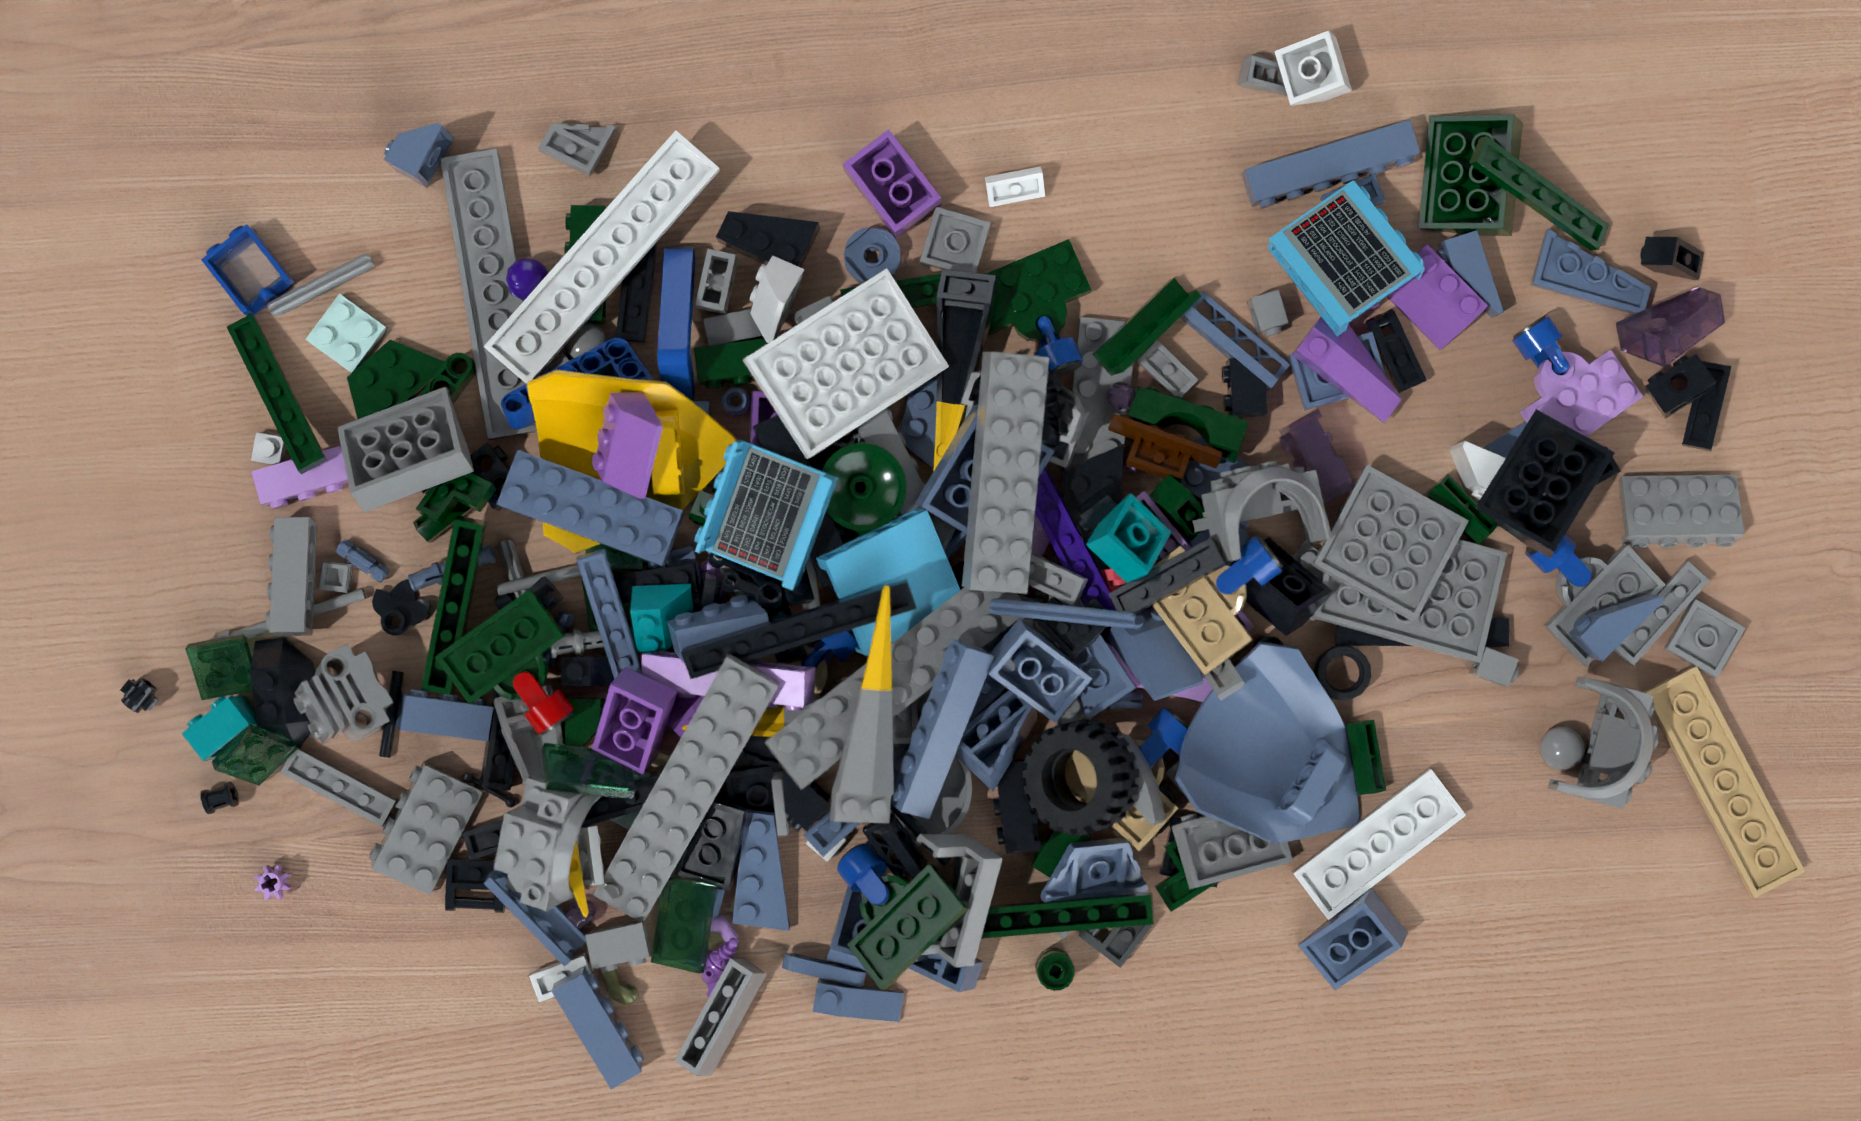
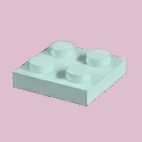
M339 294L305 340L352 373L364 362L388 328Z

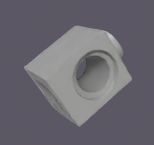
M1279 290L1252 297L1247 302L1257 335L1265 333L1266 337L1279 334L1283 332L1282 327L1289 323Z
M1485 647L1482 662L1479 664L1473 663L1469 674L1500 686L1509 687L1510 682L1514 683L1518 676L1519 667H1517L1519 659Z

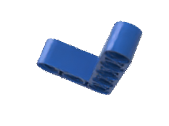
M670 247L664 249L657 351L658 368L661 381L669 383L690 400H694L695 381L690 345L695 250L694 247Z
M622 338L610 339L546 373L560 370L654 381L628 342ZM527 384L503 397L501 407L511 428L523 429L535 423Z

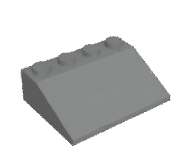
M446 387L337 427L350 493L364 512L474 471L469 449Z

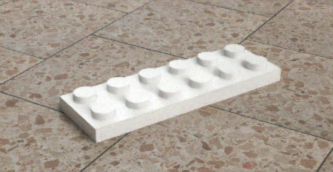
M1427 769L1294 870L1292 874L1326 919L1329 920L1456 824L1466 814L1432 769Z

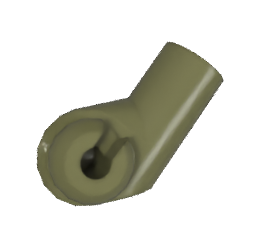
M616 969L602 972L607 992L611 998L623 1005H630L638 1000V989L635 986L627 988L620 984Z

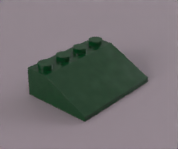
M1514 114L1429 116L1418 227L1420 230L1460 234L1477 230L1480 236H1512L1516 197L1477 170L1469 162L1479 138L1486 136L1519 159L1523 123Z

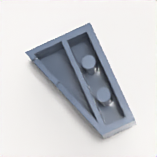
M750 595L734 596L729 602L720 605L709 604L701 611L681 613L675 619L667 621L674 652L682 662L684 660L681 650L769 622L767 612Z
M411 689L410 693H400L395 724L399 730L488 741L493 707L486 705L487 699L479 698L469 705L466 701L457 700L458 696L440 693V697L428 696V691Z
M1011 690L1007 691L967 724L955 756L990 790L994 791L1037 722V709Z

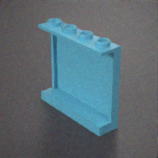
M915 508L891 520L886 525L871 530L816 558L820 568L827 571L839 600L904 579L908 580L916 609L890 617L891 643L895 642L960 591L929 513L921 508ZM876 622L852 629L859 645L855 648L856 652L869 656Z

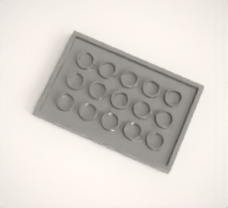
M1341 506V507L1338 509L1337 517H1338V515H1339L1341 509L1343 508V506ZM1459 539L1415 622L1323 572L1321 581L1333 592L1311 618L1479 664L1482 662L1507 552Z

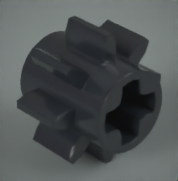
M139 677L137 681L128 679L120 689L124 693L121 701L126 707L136 713H139L142 709L150 711L159 701L154 697L158 689L143 677Z

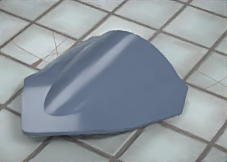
M1259 642L1244 658L1234 665L1245 686L1223 700H1220L1212 689L1196 712L1182 743L1179 768L1175 778L1176 782L1197 812L1273 844L1354 826L1360 816L1347 730L1335 705L1314 675L1298 647Z

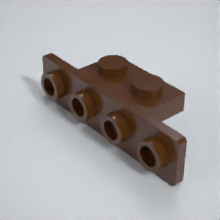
M1113 414L1108 430L1134 439L1126 465L1162 478L1170 475L1179 483L1182 481L1189 459L1212 468H1217L1223 454L1209 444L1192 442L1184 435H1173L1164 432L1156 425H1145L1136 422L1127 415Z

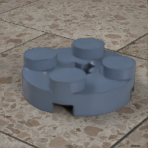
M880 228L860 229L846 243L844 252L845 267L851 277L859 283L868 281L886 268L893 277L898 271L901 262L899 244L894 236L886 230ZM870 249L871 252H875L877 250L880 253L877 257L879 261L877 263H867L865 261L867 258L866 251Z

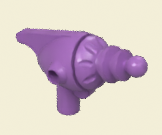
M731 938L729 942H725L719 949L703 952L701 956L691 952L687 958V963L701 969L702 980L708 986V997L711 995L730 958L735 956L736 947L738 946L736 938Z

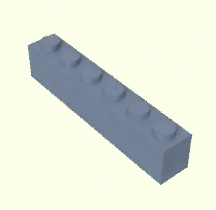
M1407 120L1246 168L1242 173V178L1251 207L1260 205V208L1263 209L1277 204L1276 200L1287 197L1288 201L1304 196V191L1314 189L1315 192H1321L1331 188V183L1340 180L1342 184L1350 183L1353 180L1356 181L1359 179L1358 175L1369 172L1370 176L1373 174L1377 175L1385 172L1387 166L1396 164L1397 168L1410 165L1414 162L1413 159L1420 153L1411 121Z
M955 639L951 640L949 647L946 649L944 660L938 675L934 678L932 690L922 708V715L916 729L912 733L910 745L905 757L901 761L900 770L894 783V794L891 795V804L899 811L930 818L994 659V656L984 649Z

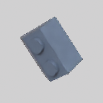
M439 123L400 133L395 140H391L386 146L384 160L400 174L427 188L441 163L440 158L445 156L454 137Z

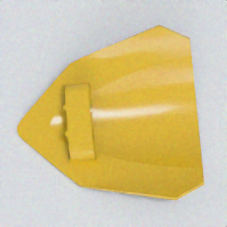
M560 370L527 382L529 400L536 422L540 458L599 480L601 478L597 470L593 468L592 458L593 454L597 453L599 444L598 432L603 427L604 406L608 404L610 393L644 392L663 425L646 497L683 510L698 495L699 490L702 491L726 465L727 461L724 460L726 449L729 444L733 445L734 441H737L728 430L667 382L634 380ZM543 523V535L574 553L600 545L597 542Z

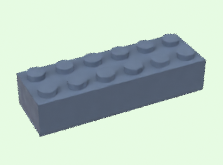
M518 449L497 501V505L504 509L664 568L685 515L683 510L648 497L639 499L602 482V480Z

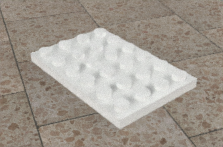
M887 268L743 359L806 459L811 458L949 367Z

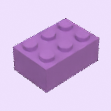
M887 130L843 163L844 172L895 239L941 205L939 194L890 130Z
M625 667L610 684L592 751L643 775L658 757L678 691Z

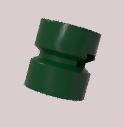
M1048 948L1037 957L1035 963L1036 974L1040 983L1045 988L1058 991L1067 988L1071 984L1075 975L1074 965L1064 950Z

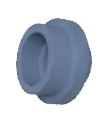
M740 387L729 388L722 396V407L728 414L740 416L749 409L750 397ZM740 397V406L733 407L731 405L732 398Z

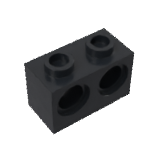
M487 442L470 455L474 470L471 472L472 474L493 483L496 488L501 480L507 478L510 468L505 461L508 459V456L499 445L494 447ZM486 456H491L493 459L492 468L488 471H483L481 468L482 459ZM498 489L488 501L490 506L497 511L502 509V507L497 505L500 496Z

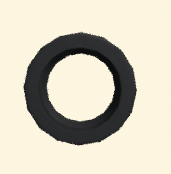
M1333 646L1325 650L1317 658L1314 666V675L1329 697L1337 700H1351L1360 696L1367 689L1371 680V665L1367 657L1358 649L1350 646ZM1337 656L1352 658L1359 668L1357 682L1353 687L1346 690L1334 688L1326 678L1327 665Z

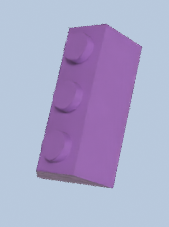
M1427 244L1418 252L1425 268L1421 279L1417 281L1415 277L1386 297L1441 350L1482 313L1488 305Z
M644 392L610 393L608 404L604 406L603 427L598 432L599 444L597 453H594L592 458L593 468L597 470L602 482L639 499H644L663 425Z

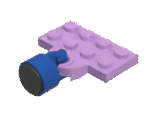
M1544 315L1513 336L1514 339L1512 341L1524 359L1528 360L1531 358L1538 368L1537 374L1533 378L1535 388L1541 398L1519 413L1528 423L1537 409L1587 437L1643 396L1611 350L1605 352L1589 364L1577 354L1562 352L1556 341L1563 335L1552 319Z

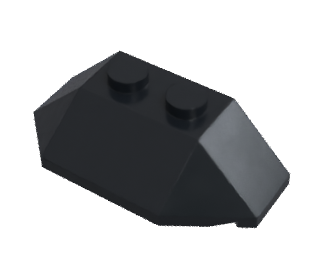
M285 637L255 641L250 675L257 729L268 755L290 753L294 747L301 748L311 734L307 726L311 723L305 712L301 714L298 711L294 698H296L295 692L299 685L306 680L309 683L311 678L314 677V662Z

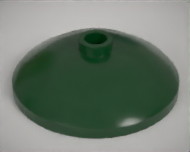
M856 443L845 446L836 451L827 460L822 469L823 472L838 477L826 512L836 523L845 528L856 531H869L880 528L889 523L898 514L906 496L904 471L898 460L880 446L869 443ZM857 482H862L865 485V490L862 493H858L855 490Z

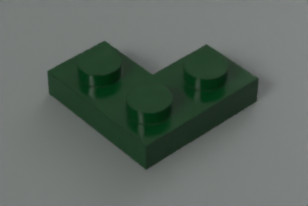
M468 473L431 487L415 509L421 515L442 525L458 501L481 512L497 488L493 483Z
M1175 839L1164 845V848L1179 871L1154 886L1170 912L1218 883L1189 889Z

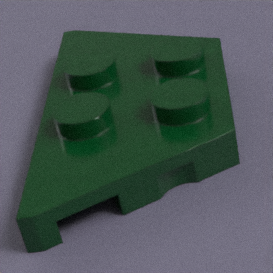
M389 340L347 377L357 419L413 399L427 386L445 361Z

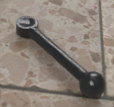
M467 772L464 773L463 779L480 787L478 779ZM480 787L504 801L507 807L512 808L516 805L514 797H507L493 788Z

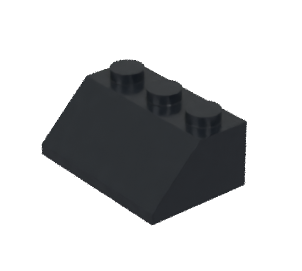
M1268 537L1263 541L1282 564V572L1263 586L1255 578L1246 583L1247 597L1245 602L1261 614L1277 630L1287 636L1302 627L1333 591ZM1233 560V561L1231 562L1230 566H1232V565H1233L1234 563H1236L1238 560Z
M783 769L785 813L789 815L786 820L797 831L803 828L807 832L831 806L832 797L814 781L801 790L787 771Z

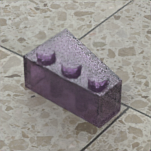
M1696 287L1616 322L1621 351L1662 367L1667 366L1725 323L1721 294Z
M1319 409L1281 429L1279 431L1281 434L1279 441L1286 452L1290 451L1295 459L1293 462L1294 468L1304 467L1305 472L1316 470L1323 504H1326L1352 490L1355 484L1342 457L1337 455L1331 444L1333 438L1330 432L1325 433L1318 419L1322 415Z

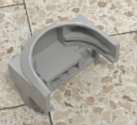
M1276 461L1220 473L1221 479L1210 481L1212 492L1201 495L1205 510L1202 513L1203 519L1193 521L1195 532L1209 529L1210 537L1215 540L1226 562L1241 559L1238 532L1239 522L1298 510L1303 521L1307 543L1332 538L1316 470L1305 472L1304 467L1290 470L1289 464L1277 466Z
M1577 676L1576 687L1600 693L1577 784L1572 785L1550 779L1548 789L1624 809L1625 804L1629 803L1632 796L1631 786L1635 783L1643 784L1644 779L1649 776L1651 770L1649 760L1652 751L1655 750L1658 743L1657 727L1652 726L1650 723V718L1655 708V704L1652 702L1654 695L1589 677ZM1621 711L1624 719L1615 717L1616 712ZM1600 774L1608 776L1602 781L1598 779Z
M533 775L527 777L522 805L504 813L494 869L508 873L505 888L522 893L520 903L547 911L575 897L569 885V871L574 846L588 811L604 795L603 786L576 777L559 784Z

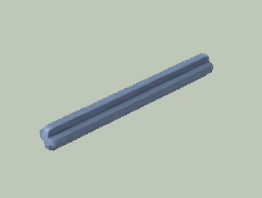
M993 598L990 602V613L997 615L1133 628L1135 625V613L998 598Z

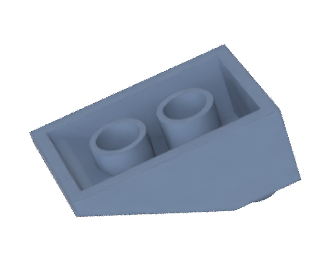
M1153 606L1135 615V625L1133 628L1111 627L1107 640L1154 701L1202 685L1203 678L1197 664Z
M1021 618L1016 621L990 653L994 656L988 674L1055 723L1093 679L1045 636Z
M847 886L826 960L867 972L847 946L867 926L859 903H862L864 893L862 891L853 892Z
M1370 888L1331 919L1323 923L1301 941L1298 946L1332 988L1336 990L1400 949L1408 932L1372 888Z

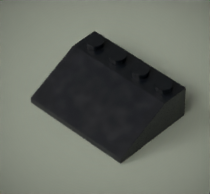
M1536 409L1475 509L1525 545L1551 559L1615 452Z

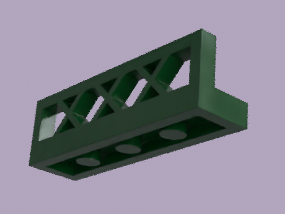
M1175 278L1170 279L1092 355L1110 376L1123 373L1201 295L1197 290L1187 293Z

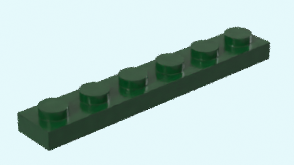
M1489 137L1479 138L1469 164L1589 250H1599L1609 224Z
M251 313L228 325L227 329L297 471L303 474L326 462L327 459L256 317Z

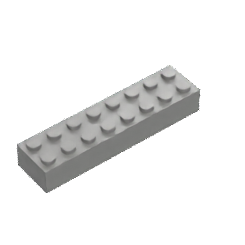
M983 352L962 586L967 589L1027 594L1049 357Z

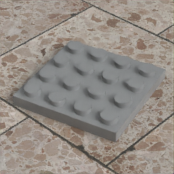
M1366 465L1331 528L1332 538L1324 541L1312 566L1415 622L1469 520L1375 468Z

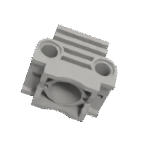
M348 644L324 656L315 671L314 677L311 678L309 683L307 680L302 682L295 692L296 698H294V703L301 714L305 712L311 723L307 725L311 735L315 740L319 738L322 744L328 742L331 737L332 739L338 737L341 732L351 741L364 740L381 731V727L390 721L385 712L393 704V701L387 690L377 681L373 672L372 662L366 651L354 656ZM327 668L335 669L338 675L331 674ZM355 718L363 720L365 727L358 725Z

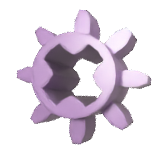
M282 864L277 865L274 871H272L270 865H266L263 867L265 874L255 875L254 878L259 880L255 891L261 890L265 893L264 900L270 899L273 894L277 899H281L284 897L282 890L292 888L288 884V878L292 874H286L281 871ZM276 878L278 883L270 886L269 881Z

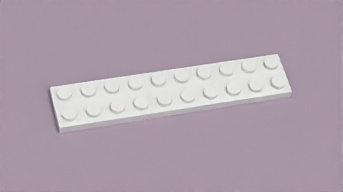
M675 130L484 345V348L526 384L536 379L716 176L720 168Z

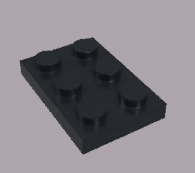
M715 798L676 865L675 875L729 891L733 885L748 808Z

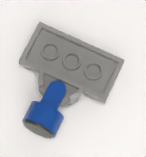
M1565 534L1551 559L1529 546L1526 547L1525 554L1542 573H1548L1556 568L1559 571L1556 589L1563 606L1543 626L1581 666L1586 667L1593 659L1568 634L1575 628L1574 623L1580 617L1646 594L1657 595L1666 584L1629 545L1623 544L1606 562H1603L1601 559L1592 557H1577L1573 553L1576 543Z

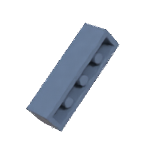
M585 966L555 982L552 993L610 1089H613L642 1072L644 1056L637 1045L632 1046L627 1038L630 1034L624 1022H618L613 1014L615 1009L611 1000L607 996L603 998L598 990L600 983L593 972L588 973Z

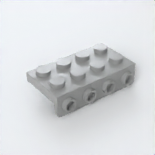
M1737 475L1622 476L1619 479L1625 529L1622 544L1631 545L1632 548H1644L1649 545L1671 548L1678 544H1688L1692 548L1702 547L1706 544L1729 547L1733 546L1744 535Z
M423 761L421 767L417 765L414 767L409 777V781L412 784L407 793L402 791L395 805L399 809L394 819L389 817L382 830L385 836L381 844L376 843L369 859L372 860V870L430 895L483 790L440 771Z
M1198 813L1181 817L1182 823L1172 826L1189 889L1293 862L1288 842L1273 844L1211 817L1199 818Z

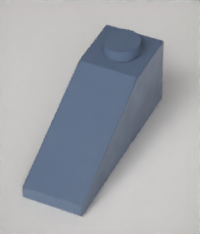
M1477 230L1444 240L1440 243L1437 254L1488 305L1484 311L1491 318L1503 313L1504 311Z
M1646 594L1580 617L1574 623L1575 628L1568 634L1590 658L1603 662L1664 600L1661 596Z
M929 954L921 955L909 969L957 992H963L976 988L984 961L976 958L974 966L954 967L941 955Z
M819 978L812 1012L840 1017L899 1022L904 992L883 990L869 986L857 987Z

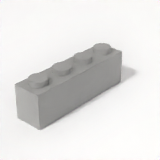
M275 517L274 526H271L270 529L273 554L269 556V569L272 571V582L267 587V595L269 600H271L270 611L266 614V625L269 628V632L277 636H312L317 522L310 517Z
M730 958L674 1061L696 1076L712 1075L767 973L745 959Z

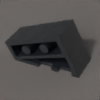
M728 211L716 235V239L720 244L764 265H767L771 257L775 256L801 268L820 230L819 222Z
M1025 759L1014 760L1010 763L996 786L998 798L993 799L995 816L1001 815L1002 827H997L998 844H1004L1006 854L1042 850L1041 841H1039L1036 810L1031 809L1028 803L1031 801L1030 796L1025 794L1023 787L1027 785L1026 778L1022 777L1023 768H1027L1028 764L1024 761Z

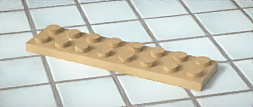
M1692 666L1644 691L1643 693L1654 695L1652 700L1655 704L1653 714L1750 897L1757 898L1804 873L1805 870L1698 667Z

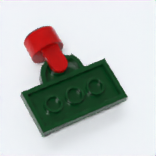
M532 588L435 657L469 705L492 688L506 699H522L530 710L524 716L538 735L542 734L543 736L573 714V706L560 689L551 696H548L542 688L548 675L547 661L543 652L566 635Z

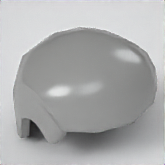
M585 322L564 346L569 359L572 360L606 342L607 337L601 327L592 322Z
M1568 726L1556 727L1546 732L1541 739L1540 754L1543 761L1553 769L1567 770L1581 762L1585 754V743L1580 734Z

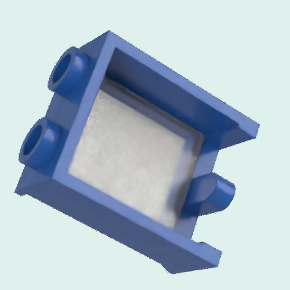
M247 224L244 227L239 226L232 230L226 241L210 247L206 252L207 255L201 259L241 312L247 316L251 313L256 315L268 305V302L278 298L296 284V281L257 234V231Z

